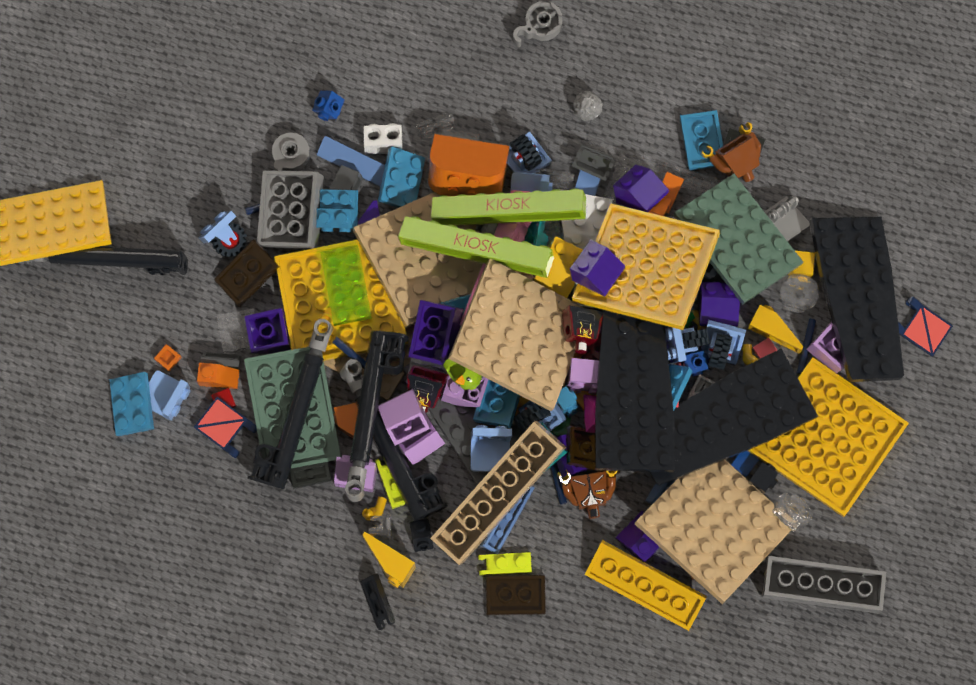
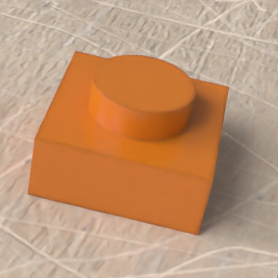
M166 344L155 356L154 360L170 372L182 357Z

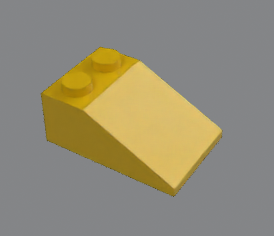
M555 236L548 245L554 255L548 278L534 275L533 281L568 298L576 283L572 281L570 267L583 250Z
M364 532V541L386 575L388 583L396 588L399 585L404 588L416 569L415 562Z

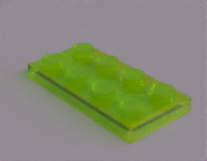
M353 245L320 252L334 326L372 319L359 246Z

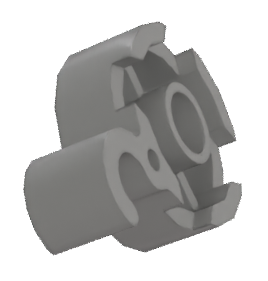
M539 1L532 4L527 10L525 17L526 26H519L513 32L514 44L517 47H521V38L518 37L520 35L525 36L527 39L534 38L540 41H549L555 38L562 28V13L559 7L552 2L550 4ZM540 19H547V23H541Z
M288 132L280 135L272 145L275 171H299L307 165L310 159V149L303 136ZM289 149H294L295 154L288 155L287 151Z

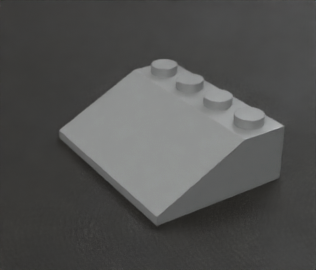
M263 171L257 242L260 246L292 250L318 248L320 228L316 227L317 208H320V189H323V175L310 171Z

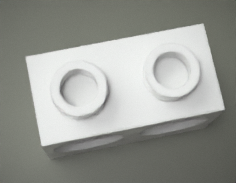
M390 123L388 125L370 124L364 126L365 154H388L390 147L402 150V125ZM391 136L397 137L395 139H389V137ZM377 137V139L371 140L370 138Z

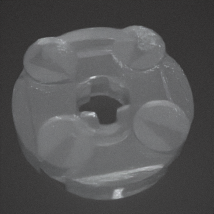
M792 274L782 283L780 298L788 310L797 313L805 312V310L811 309L817 303L819 295L818 285L816 281L807 275ZM801 289L805 295H801L800 298L796 297L795 290Z
M783 493L774 503L773 515L787 525L791 531L804 528L812 518V514L809 516L808 512L810 509L809 505L798 495L793 494L789 496L786 495L787 493Z

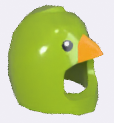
M450 359L445 360L443 364L453 382L464 390L475 389L482 380L483 376Z

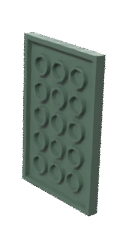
M735 174L674 212L673 216L677 220L720 230L719 238L709 262L742 305L803 264L799 255Z
M310 347L244 359L260 445L267 444L277 447L301 366L304 363L305 353L309 354ZM324 361L320 367L321 371L291 468L334 461L337 457H342ZM268 448L261 450L262 458L269 457L270 451Z

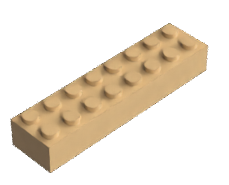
M534 421L430 539L458 565L464 563L563 452L566 446L542 424Z

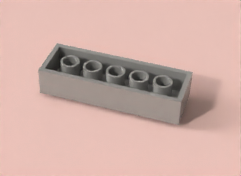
M768 556L765 563L762 598L879 614L883 611L886 572Z

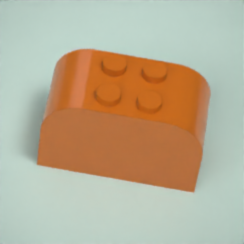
M434 134L429 161V187L435 193L447 196L502 192L507 171L509 146Z

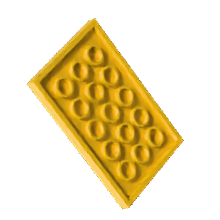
M102 180L0 200V266L112 244Z

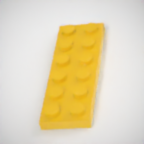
M604 540L600 543L584 574L688 631L707 598L701 592Z

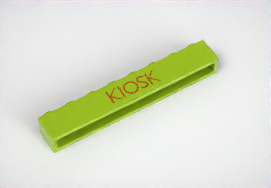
M577 188L564 191L554 189L544 192L535 190L525 193L516 191L514 193L441 195L439 197H432L431 219L446 226L449 224L473 225L586 219V196L583 190Z
M405 216L398 236L401 245L484 264L489 259H492L514 271L548 278L554 259L552 249L544 245L535 246L527 241L517 242L509 237L499 238L491 233H477L473 229L464 230L451 224L446 226L434 220L424 221L416 216Z

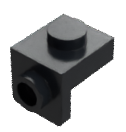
M429 519L409 522L414 551L433 549V541L430 539L432 535Z

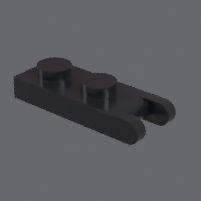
M373 574L360 581L378 630L385 628L383 621L385 619L389 625L394 624L395 618L379 575Z

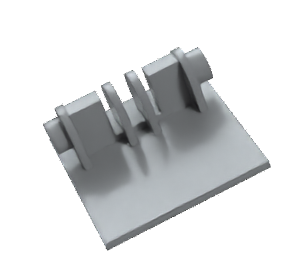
M786 196L764 211L787 241L810 226L809 221L796 208L799 202L796 196H790L789 198Z

